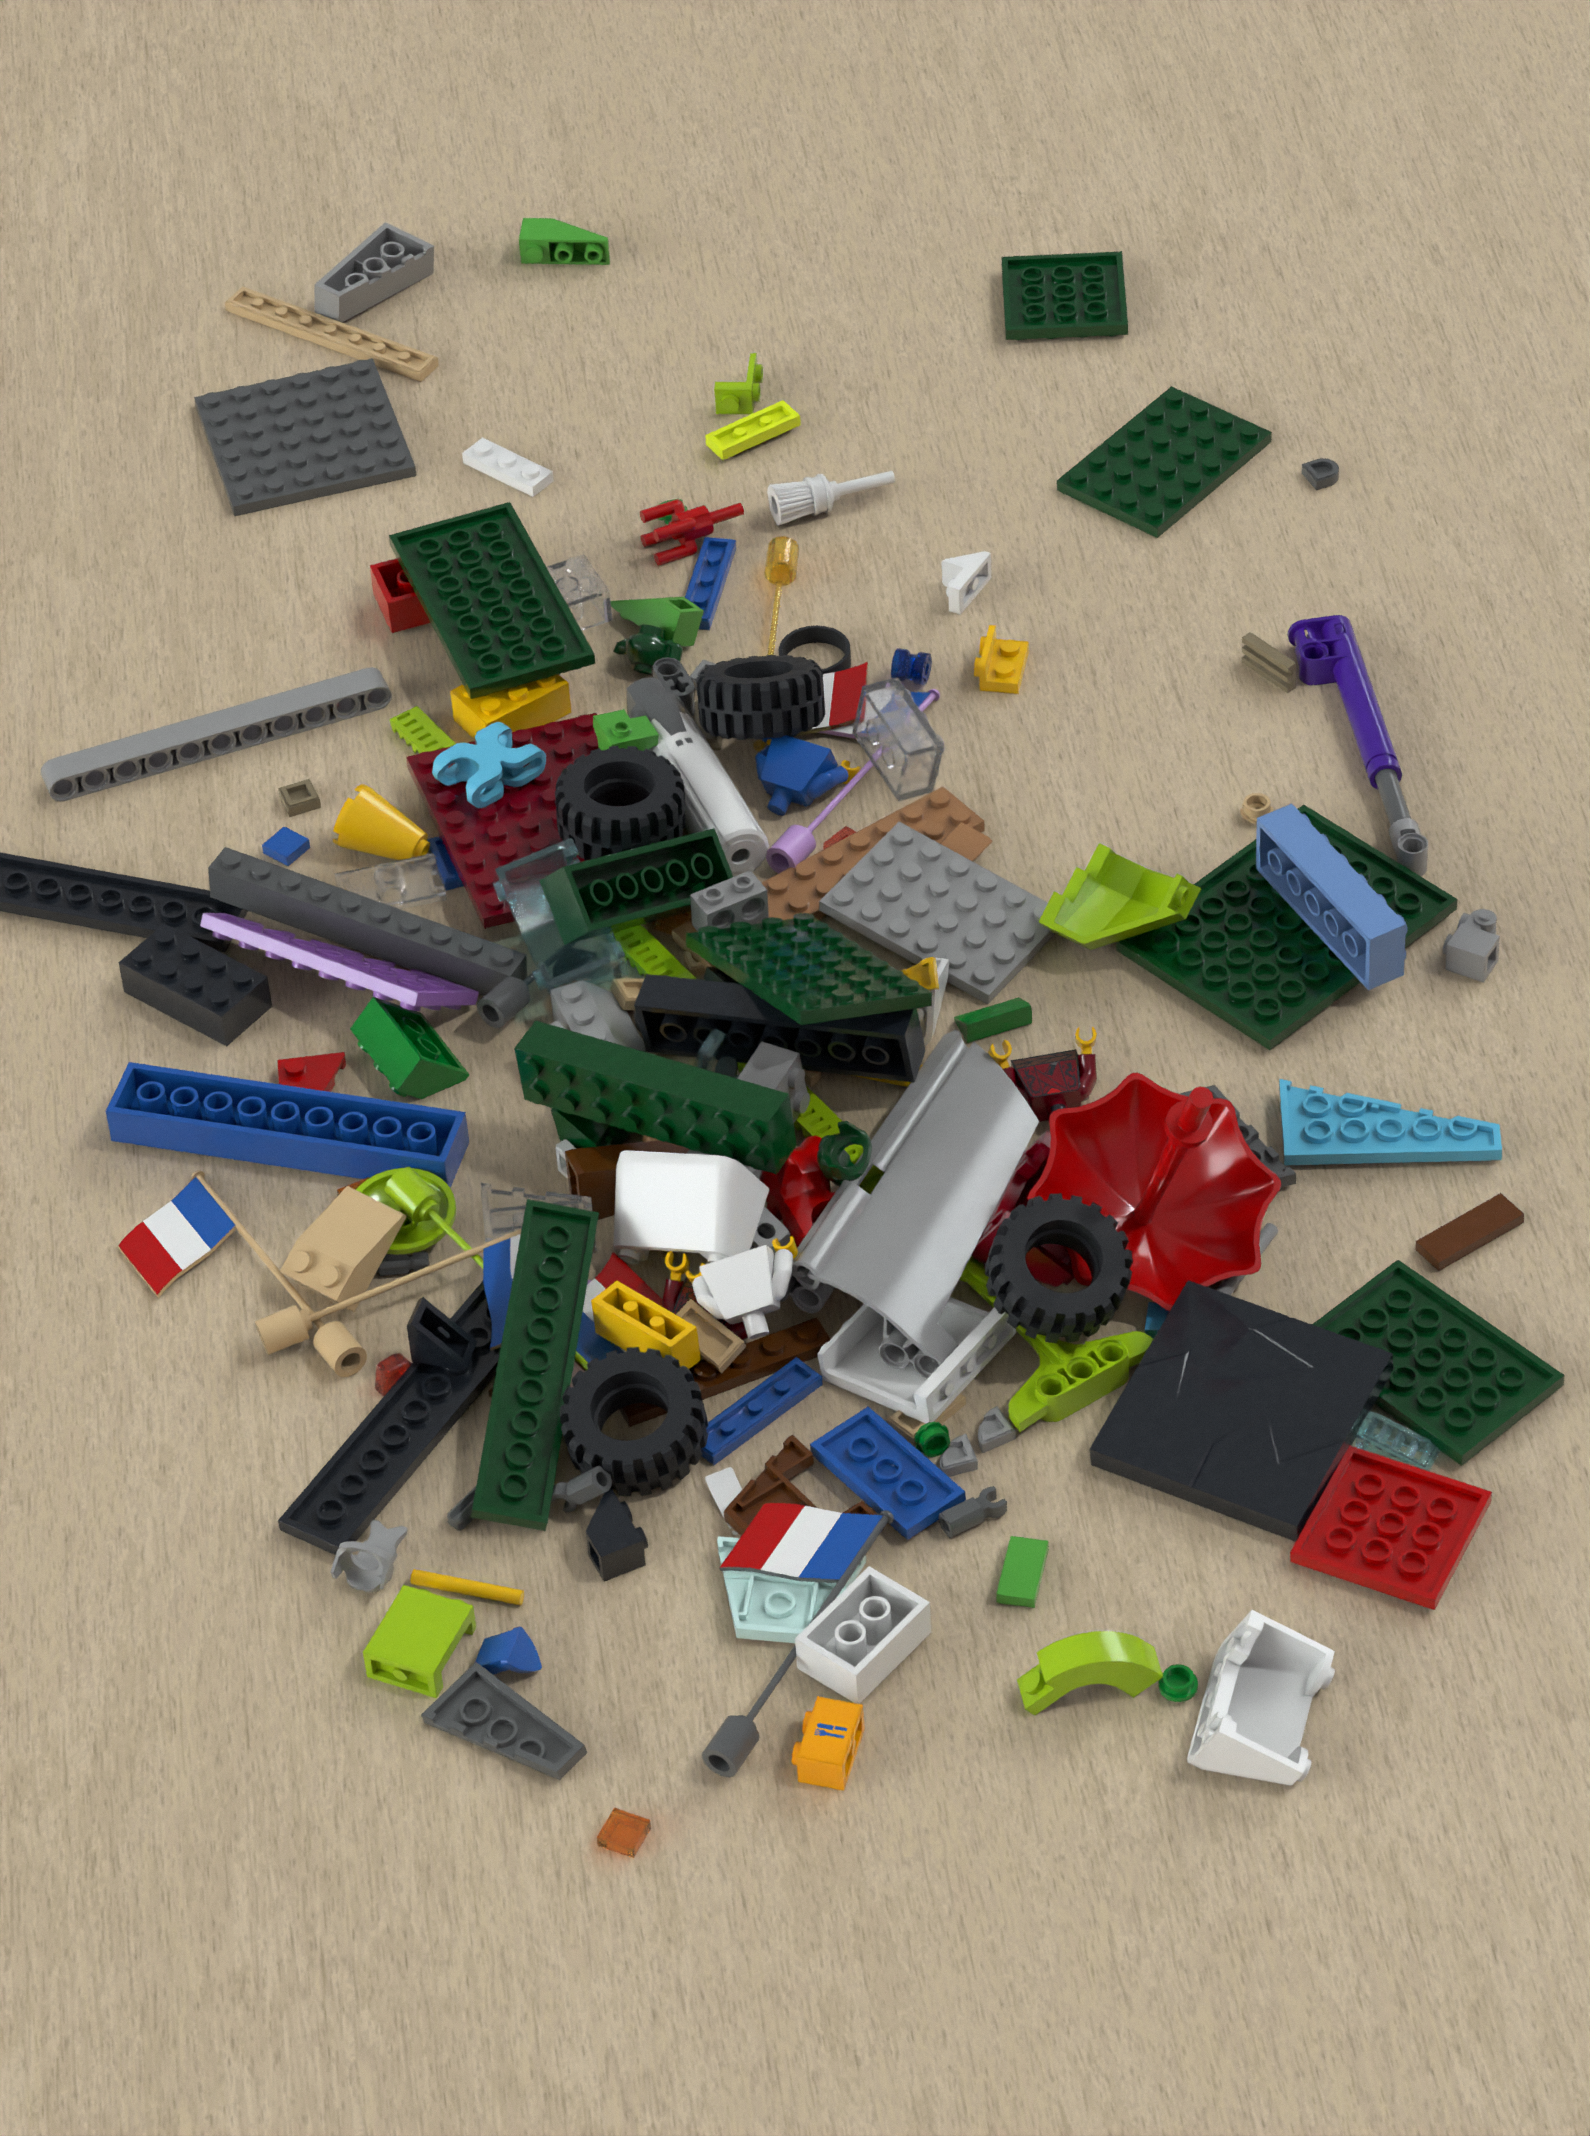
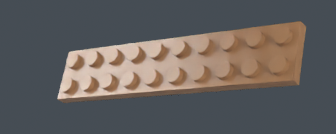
M942 786L801 861L795 868L790 867L762 882L763 886L767 889L769 918L775 917L787 920L793 919V916L799 913L813 914L818 920L827 916V914L819 911V901L898 822L941 843L961 822L979 832L985 831L984 820ZM692 920L672 930L673 941L684 951L688 950L696 962L704 964L705 970L706 967H715L686 947V933L698 932L692 925Z

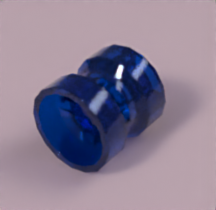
M897 648L891 665L892 680L903 682L909 679L914 684L926 685L932 666L931 654L925 652L912 654L907 649Z

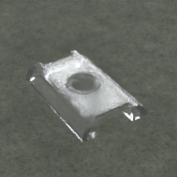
M434 853L335 873L337 887L398 909L447 900L444 885L435 886L432 875L438 874Z

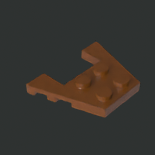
M793 1434L783 1442V1449L777 1456L772 1455L765 1463V1470L755 1481L751 1479L724 1510L725 1521L742 1536L759 1510L766 1503H789L817 1508L789 1481L790 1478L814 1464L813 1453ZM863 1501L843 1512L877 1515Z

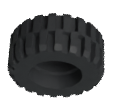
M767 655L734 658L730 661L717 662L716 665L707 666L705 669H702L696 680L699 723L706 733H710V735L715 737L721 736L725 739L737 738V740H760L771 737L780 738L785 735H796L799 732H806L820 725L826 714L823 671L814 660H807L805 657Z
M609 746L608 750L601 751L600 748L592 750L590 755H581L574 760L573 764L570 763L556 782L555 803L558 834L560 839L564 841V844L573 853L576 852L580 858L586 861L678 838L683 834L686 823L683 779L678 769L673 764L671 765L668 759L662 755L657 757L654 751L648 749L641 751L634 746H628L627 748Z
M1058 1193L1050 1194L1047 1201H1043L1041 1196L1029 1199L1026 1207L1021 1204L1011 1211L1009 1218H1005L999 1226L989 1250V1257L985 1265V1275L989 1278L986 1284L988 1294L992 1297L997 1296L993 1305L999 1314L1006 1312L1009 1315L1008 1324L1014 1329L1019 1325L1027 1329L1025 1335L1033 1339L1039 1334L1046 1336V1342L1057 1343L1059 1337H1065V1341L1070 1343L1078 1341L1082 1333L1086 1337H1090L1098 1332L1101 1325L1106 1326L1113 1318L1130 1284L1132 1277L1130 1267L1133 1263L1132 1251L1126 1249L1129 1241L1125 1232L1116 1231L1118 1222L1112 1215L1103 1216L1100 1213L1101 1206L1092 1202L1091 1206L1081 1203L1083 1197L1071 1195L1070 1200L1062 1199V1194ZM1044 1244L1066 1246L1077 1252L1087 1263L1092 1276L1091 1284L1087 1288L1073 1293H1060L1047 1289L1031 1275L1025 1260L1026 1254L1032 1248Z
M639 1347L627 1348L625 1353L618 1354L617 1350L606 1353L607 1358L600 1361L598 1358H595L587 1364V1371H578L572 1378L574 1387H567L562 1397L564 1404L560 1407L561 1429L571 1461L575 1468L581 1471V1474L597 1466L602 1467L603 1470L611 1475L612 1484L610 1489H616L619 1496L630 1497L632 1492H640L641 1496L652 1494L651 1490L661 1487L663 1491L673 1486L672 1480L677 1477L682 1480L690 1473L689 1464L696 1465L702 1456L701 1448H704L707 1444L708 1433L706 1428L708 1427V1420L698 1383L694 1381L693 1374L686 1366L680 1367L678 1359L671 1355H666L662 1358L659 1350L648 1348L646 1352H640ZM647 1403L656 1405L668 1412L659 1428L640 1439L629 1441L617 1440L601 1432L606 1420L614 1412L627 1405Z

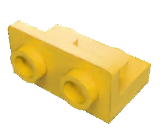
M989 625L987 636H981L979 654L981 657H976L974 663V677H979L980 691L1019 694L1029 654V642L997 639L996 625Z

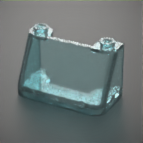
M572 838L495 869L498 881L493 883V887L500 902L507 901L537 970L532 971L535 982L540 991L546 989L549 995L551 989L581 980L597 985L628 976L625 954L619 941H616L613 932L564 945L539 880L564 866L580 862L577 859L579 853Z

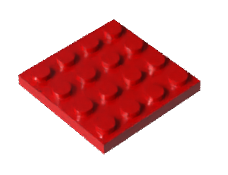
M1349 1446L1290 1552V1562L1435 1610L1491 1504L1492 1492L1354 1446Z

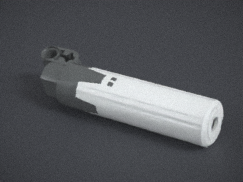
M668 657L661 658L653 665V678H642L626 688L627 714L630 719L647 716L659 734L657 746L649 750L654 751L657 757L662 755L668 759L671 765L673 764L680 772L684 782L685 828L688 833L693 834L715 828L733 877L749 870L753 872L757 867L761 866L767 856L769 849L767 837L693 719L695 713V686L679 660Z

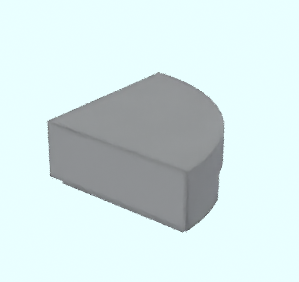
M998 1406L992 1408L984 1415V1420L978 1430V1444L982 1453L1016 1439L1015 1429Z
M967 1434L953 1439L950 1442V1446L941 1455L940 1470L948 1477L978 1469V1460Z

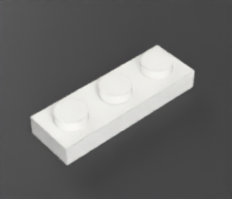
M483 437L462 453L464 464L532 497L536 496L554 481L553 471Z

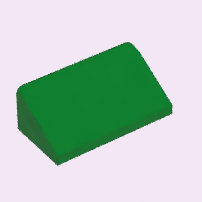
M1018 997L956 1016L954 1021L967 1043L1032 1024V1007L1028 1002Z

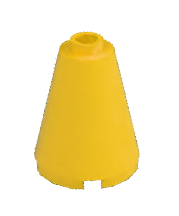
M365 784L357 786L354 790L360 793L355 799L348 797L338 815L333 832L339 834V836L333 839V843L342 848L411 864L415 863L418 859L423 860L430 848V842L427 841L428 834L371 787Z

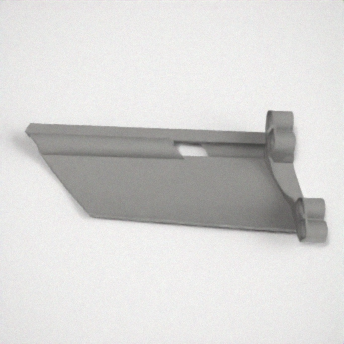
M957 1030L947 1033L941 1038L919 1070L915 1082L910 1083L871 1140V1158L864 1174L859 1179L853 1181L844 1180L798 1246V1255L793 1259L792 1274L786 1296L780 1300V1302H783L789 1296H792L794 1303L801 1310L808 1313H816L821 1310L835 1288L852 1295L884 1317L883 1342L878 1350L881 1360L886 1365L896 1369H903L909 1362L913 1363L916 1372L926 1379L958 1346L955 1339L937 1322L1039 1123L1029 1104L1012 1080L977 1043L973 1042L970 1048H968L963 1042L961 1032ZM862 1155L860 1156V1158L857 1160V1162H856L855 1164H857V1163L860 1161V1159L862 1158ZM874 1164L884 1172V1175L871 1194H869L859 1185Z

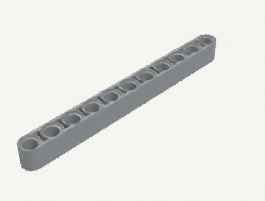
M365 668L59 756L43 764L41 776L51 798L56 801H67L374 712L386 707L392 699V694L377 668Z

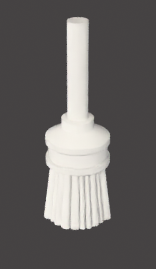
M888 471L837 484L836 481L829 482L823 474H817L816 477H805L800 482L771 484L768 486L767 491L769 509L777 526L808 514L816 516L822 512L829 513L832 511L834 501L840 500V496L895 483V476L893 471Z

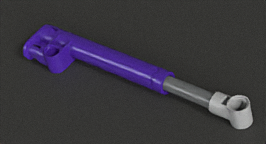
M1342 615L1297 621L1290 626L1287 636L1289 642L1296 647L1295 656L1299 665V679L1307 685L1337 683L1370 784L1379 790L1390 823L1389 836L1397 862L1419 876H1423L1427 871L1428 840L1421 835L1418 823L1411 819L1399 783L1402 778V771L1351 622Z

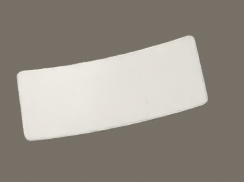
M731 1467L705 1477L723 1518L724 1510L742 1491ZM735 1530L732 1531L734 1535L738 1534Z

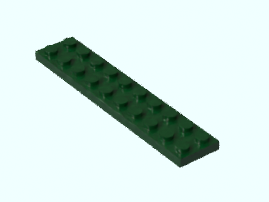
M530 1199L526 1201L473 1500L472 1518L546 1531L563 1433L560 1421V1407L564 1404L562 1399L564 1392L571 1385L599 1212Z

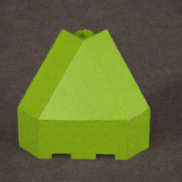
M1099 843L1085 871L1076 867L1063 895L1055 891L1053 892L1039 923L1044 928L1089 950H1093L1185 920L1201 888L1189 883L1178 873L1173 878L1147 869L1116 854L1111 848Z

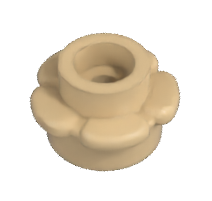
M1252 793L1244 798L1240 814L1249 822L1257 824L1258 817L1273 812L1274 809L1270 806L1268 796L1262 793Z

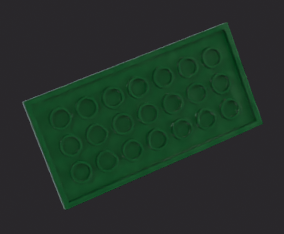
M511 502L389 535L390 546L470 699L595 664V654Z
M799 913L795 914L793 919L787 920L775 917L764 918L762 923L758 924L734 922L730 924L729 928L721 929L714 926L700 927L698 932L686 933L687 948L800 1025L932 1006L931 991L921 986L918 981L904 975L902 971L888 965V962L880 960L872 952L866 951L857 942H853L844 937L842 933L833 930L827 923L819 921L813 914Z

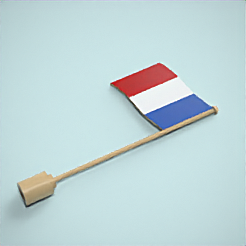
M201 1170L194 1171L191 1176L192 1181L177 1196L138 1224L118 1245L122 1254L159 1299L176 1279L211 1255L237 1229L302 1309H306L308 1315L315 1313L204 1179L205 1173ZM320 1318L313 1321L319 1329L313 1340L314 1347L334 1372L340 1377H349L360 1371L366 1363L367 1353L345 1325L338 1321L324 1324Z

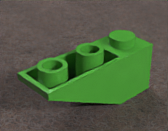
M523 218L519 235L521 264L610 265L609 241L607 237L553 218Z
M685 597L629 599L609 602V606L618 611L620 617L625 620L632 621L638 626L644 624L664 629L666 631L665 641L673 640L675 643L681 644L682 647L694 646L704 610Z

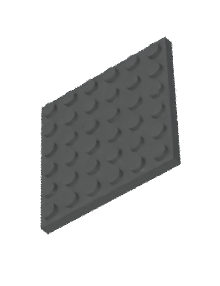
M373 358L194 397L199 418L234 516L417 476L416 466Z

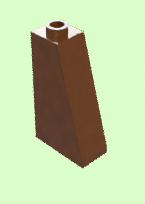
M657 1140L565 1151L570 1201L574 1208L599 1212L598 1220L615 1215L616 1165L622 1151L687 1154L689 1149Z

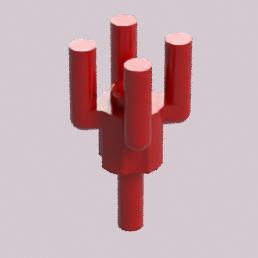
M676 499L641 510L640 518L643 523L672 515V521L668 525L641 535L642 545L648 547L669 539H678L681 543L680 546L654 554V560L658 566L694 555L698 549L695 539L714 533L713 524L744 515L743 506L741 503H737L709 512L707 507L703 505L685 511L682 501Z

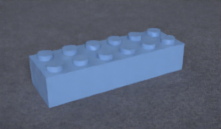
M1293 804L1258 817L1256 834V869L1368 991L1403 976L1404 961L1406 959L1405 935L1407 933V925L1404 918L1399 914L1397 915L1387 905L1384 897L1381 894H1377L1368 885L1366 878L1362 874H1358L1350 866L1347 858L1343 854H1339L1330 844L1328 838L1324 834H1320L1311 824L1309 818L1305 814H1301Z

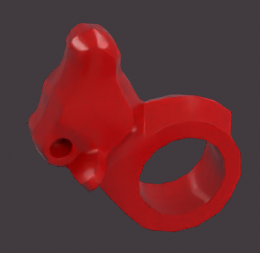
M819 1136L805 1138L794 1149L777 1175L762 1170L759 1176V1180L769 1188L766 1208L779 1221L783 1220V1224L788 1229L790 1236H793L797 1248L836 1193L831 1192L830 1181L824 1177L817 1162L818 1146L822 1140Z

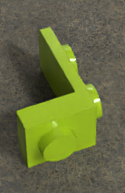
M750 353L746 382H715L716 414H753L754 403L760 402V383L763 382V365L757 364V353Z

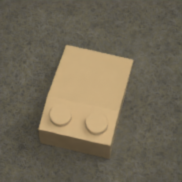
M346 1186L296 1240L279 1272L335 1303L364 1293L407 1216ZM359 1303L346 1308L355 1312Z

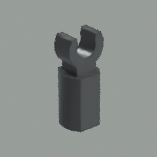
M597 1466L571 1479L568 1483H557L553 1487L551 1501L559 1498L565 1499L563 1511L572 1512L576 1509L577 1504L581 1505L609 1491L612 1484L611 1475L603 1470L602 1467Z
M994 1486L987 1487L980 1492L978 1498L972 1497L939 1514V1523L947 1536L952 1538L983 1523L987 1517L998 1518L1003 1516L1007 1512V1501L1002 1499L992 1503V1501L997 1499L996 1488Z

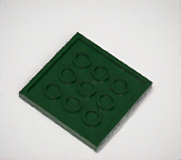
M1122 251L1001 257L1006 340L1021 341L1041 338H1085L1087 336L1128 335Z

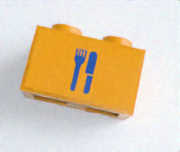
M817 1696L813 1710L806 1711L802 1725L804 1736L802 1742L796 1741L792 1752V1765H797L798 1782L845 1790L865 1730L862 1704Z

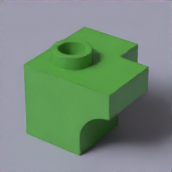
M623 709L593 716V728L597 735L598 749L600 748L601 751L608 750L609 746H618L619 748L634 746L638 750L644 751L658 744L659 734L646 715L630 719Z

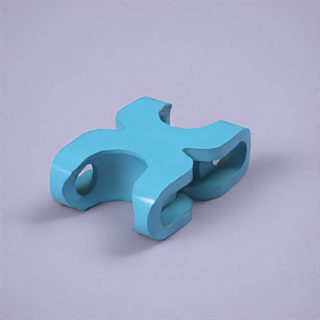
M495 722L476 733V745L465 742L457 743L440 753L435 758L432 769L434 778L444 785L450 786L461 781H467V801L477 808H484L502 798L504 795L503 785L519 787L538 777L544 771L546 753L533 744L511 748V728L502 722Z

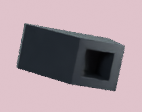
M612 1489L604 1493L586 1529L588 1556L604 1582L646 1566L644 1549L648 1548V1541L641 1527L635 1528L627 1503L625 1501L619 1502Z

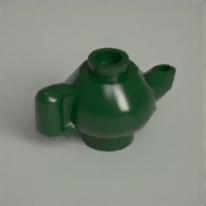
M643 624L640 625L639 633L617 642L613 652L619 655L627 654L630 663L634 665V671L652 675L654 663L661 658H674L681 662L683 648L681 644L675 643L673 640L665 641L666 631L664 629Z

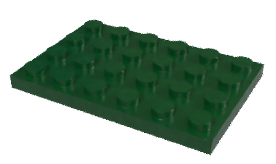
M1171 386L1057 480V491L1158 538L1272 442V432Z
M1396 1260L1312 1324L1393 1353V1371L1375 1404L1461 1466L1564 1386V1374L1400 1260Z

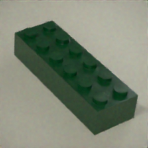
M715 828L564 866L539 881L564 945L690 912L691 894L733 877Z

